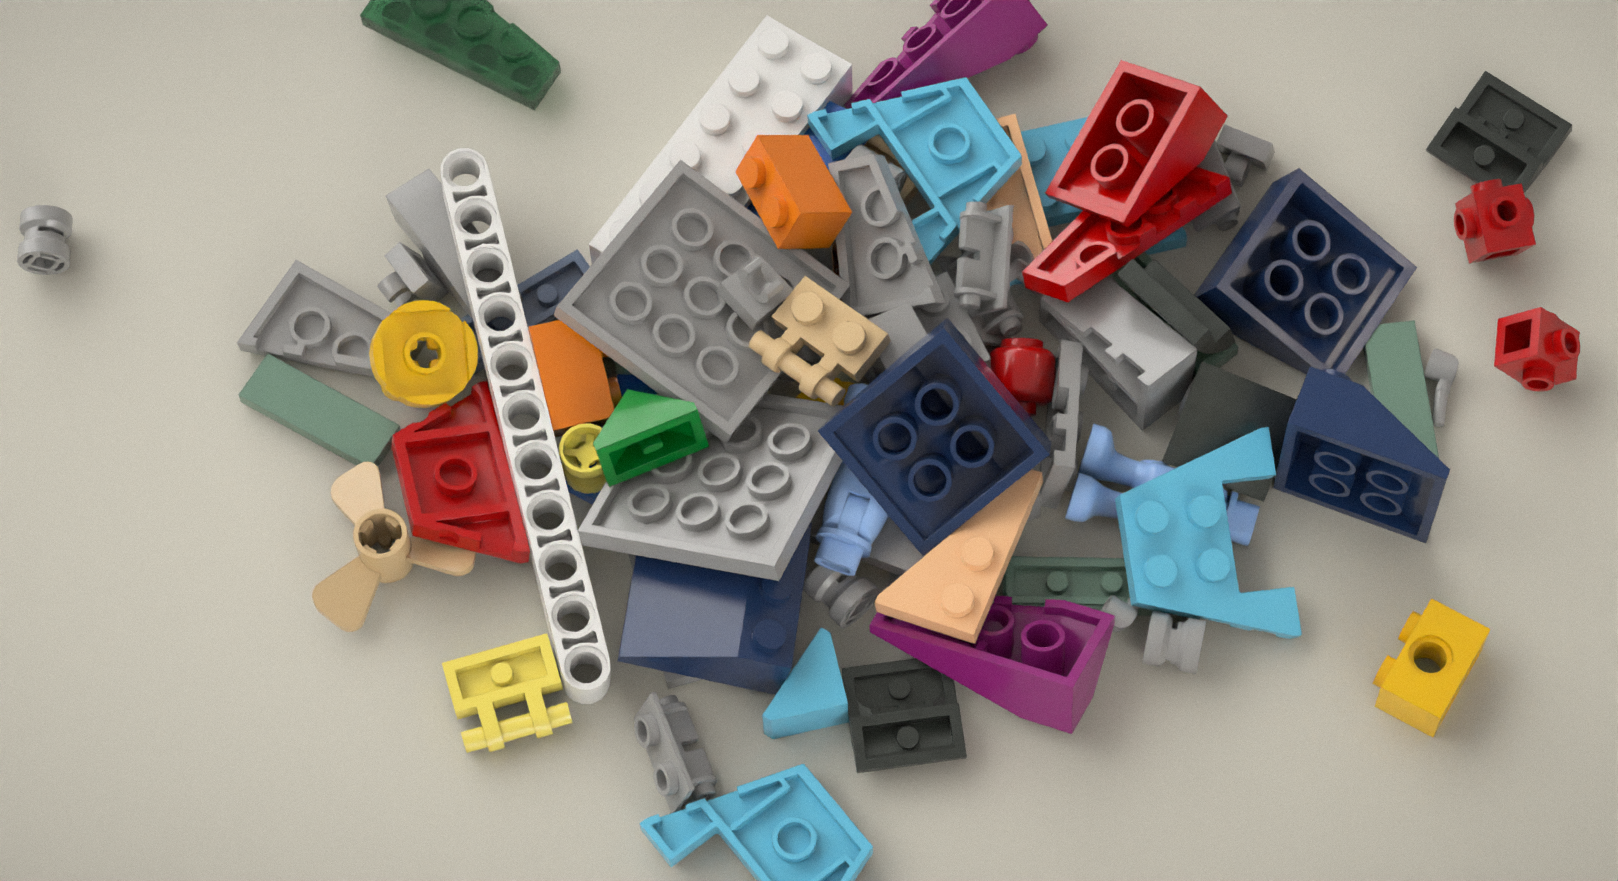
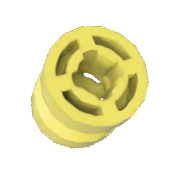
M591 423L578 424L571 427L562 436L559 443L560 460L568 485L575 491L585 494L601 491L606 483L593 445L602 428ZM597 462V464L594 467L589 468V466Z

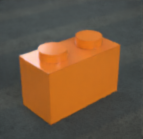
M757 135L735 171L778 249L830 248L852 214V210L809 135Z
M560 320L529 326L528 331L554 436H563L571 427L578 424L591 423L603 427L622 398L617 377L607 378L603 358L609 356Z

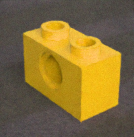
M1431 598L1422 615L1412 611L1398 637V640L1405 643L1397 659L1387 655L1372 683L1380 688L1374 707L1434 737L1481 654L1490 629ZM1419 658H1429L1439 665L1440 671L1435 673L1424 672L1416 666L1414 661Z

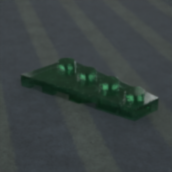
M370 0L360 14L363 26L534 111L561 73L560 62L517 25L514 23L509 24L494 10V6L487 0Z

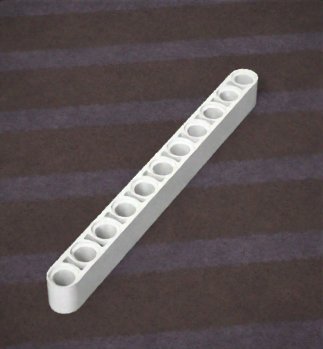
M459 148L451 151L441 164L443 198L530 548V556L562 687L566 695L573 701L580 704H592L601 700L607 694L610 687V658L488 165L484 157L477 151L469 148ZM461 174H470L478 179L469 186H459L452 181ZM473 221H482L490 226L481 234H471L464 230V227ZM484 269H494L502 274L493 282H483L475 277L479 271ZM495 317H506L514 322L509 329L504 331H495L487 326V323ZM508 365H517L526 371L521 378L516 380H507L498 374L503 367ZM520 414H530L538 419V423L534 427L524 430L515 428L510 422L515 416ZM532 463L544 464L551 470L542 479H531L522 473L523 469ZM552 512L558 514L563 519V522L555 529L545 530L535 524V519L543 513ZM561 562L570 564L575 569V574L569 579L558 581L552 579L547 574V570L553 564ZM578 613L588 620V624L582 630L570 632L563 629L559 621L564 615ZM581 664H591L600 670L601 675L596 681L581 683L576 681L571 673Z

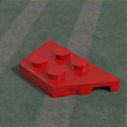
M481 381L471 387V394L452 406L445 402L429 412V415L423 421L411 423L392 435L391 448L411 533L415 537L520 564L528 563L530 548L488 382Z

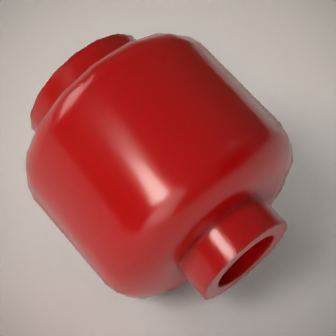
M1033 338L1001 340V347L989 353L991 358L990 369L1029 416H1036V407L1045 406L1052 402L1056 378V357L1050 350L1043 348L1044 342L1042 340Z

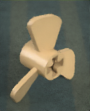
M362 462L338 477L331 487L333 503L355 526L353 540L359 556L319 582L312 591V600L318 612L343 631L354 632L363 626L380 582L393 583L401 580L411 571L414 564L446 574L462 576L473 569L477 552L419 537L410 538L403 518L398 513L385 509L378 467L372 462ZM378 542L381 548L389 549L390 551L378 554L377 550L371 547Z

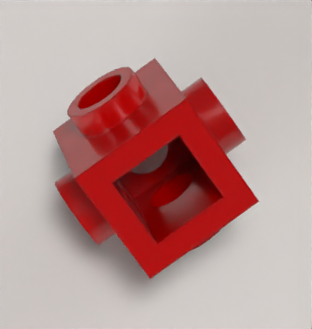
M1501 179L1483 181L1470 186L1471 194L1455 203L1454 228L1458 238L1464 241L1469 264L1515 256L1536 245L1532 229L1535 220L1534 209L1531 201L1524 195L1522 183L1503 187Z
M1543 307L1499 318L1497 322L1494 367L1520 382L1525 389L1537 392L1548 391L1554 385L1576 380L1578 356L1580 354V332Z

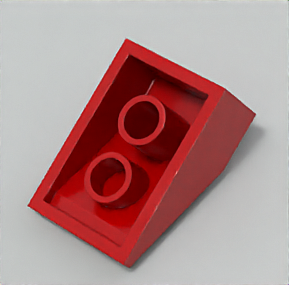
M1121 60L1045 194L1056 201L1129 227L1204 160L1228 115L1202 87Z

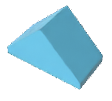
M821 627L763 713L764 734L768 737L777 739L849 723L848 702L831 633Z

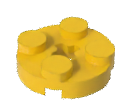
M429 300L412 301L403 304L383 319L371 340L369 356L373 375L381 385L384 395L392 401H399L406 406L433 408L441 406L445 402L447 403L464 390L468 381L472 378L478 362L476 338L465 320L462 322L444 304ZM417 341H426L427 349L436 350L437 359L431 360L428 368L420 367L418 361L411 359L410 352L417 348Z

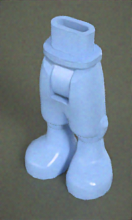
M853 384L849 386L844 398V406L868 385ZM843 461L830 484L827 494L822 527L819 528L816 535L820 546L814 561L824 568L853 576L856 574L861 558L870 557L871 545L881 532L889 515Z
M1093 423L1065 519L1075 522H1085L1094 516L1118 519L1115 498L1122 493L1104 487L1097 480L1110 481L1135 488L1175 469V467L1168 466L1166 463L1157 460L1136 461L1118 453L1114 447L1112 432L1105 426ZM1223 488L1231 542L1248 546L1260 506L1237 500L1238 493L1231 491L1228 496V491Z

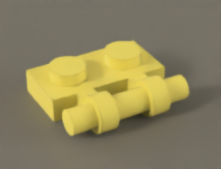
M547 633L442 663L457 720L479 714L482 726L461 732L466 753L487 747L489 752L505 748L504 742L536 734L537 739L552 735L553 728L573 723L567 702L545 707L543 695L563 690ZM527 701L529 713L501 721L497 720L495 709Z

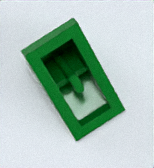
M629 389L626 390L593 442L609 487L709 447L698 409L694 402Z

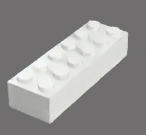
M766 15L591 240L589 250L592 264L680 160L747 208L752 201L735 171L756 136L804 135L809 128L807 115L814 111L823 110L829 101L844 107L843 105L853 95L852 64Z

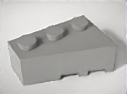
M1111 275L1069 302L1047 295L1041 297L1040 323L1059 343L1061 340L1083 343L1081 363L1089 364L1088 374L1142 431L1182 401L1193 380L1197 348L1121 288Z

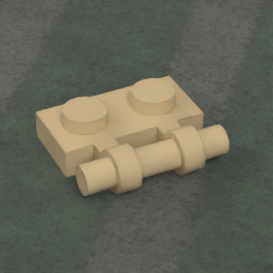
M804 276L771 316L775 324L785 331L784 334L779 338L773 339L762 330H759L751 338L749 348L762 356V364L775 373L783 371L800 383L799 390L813 400L819 397L832 407H835L845 394V389L834 382L838 374L842 371L856 382H859L890 344L891 339L887 332L807 276ZM803 345H806L820 355L822 359L819 363L811 366L796 354Z

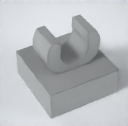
M1225 124L1216 142L1219 152L1228 155L1225 167L1232 184L1243 187L1251 165L1267 171L1275 153L1273 143Z
M401 242L384 255L396 272L386 276L377 287L390 303L395 301L398 307L403 304L414 301L417 296L423 300L438 302L449 293L423 257Z
M758 253L723 280L716 292L753 330L776 312L793 289Z

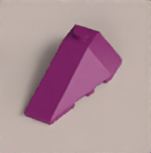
M934 0L929 5L935 12L930 20L920 28L917 26L910 27L901 38L904 45L903 51L897 58H888L879 63L843 106L846 109L852 108L851 103L867 99H870L872 103L902 97L901 92L964 77L968 79L1011 59L1014 55H1019L1029 50L1038 40V34L1048 24L1029 0Z
M995 596L994 603L990 607L975 644L878 612L869 624L870 633L1016 716L1072 734L1094 696L1114 628L1115 615L1066 600L1045 599L1044 607L1012 605V597Z

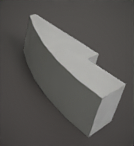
M427 169L387 194L386 198L395 221L422 252L424 260L442 284L473 319L443 198L442 183L430 169ZM472 222L464 227V230L471 234H480ZM484 269L479 271L475 277L483 282H493L502 274L494 269ZM519 292L520 298H521V302H522V301H523V298H522L521 293Z

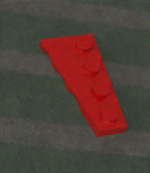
M1195 167L1129 227L1082 211L1022 271L1025 288L1065 302L1071 301L1231 195L1230 177Z

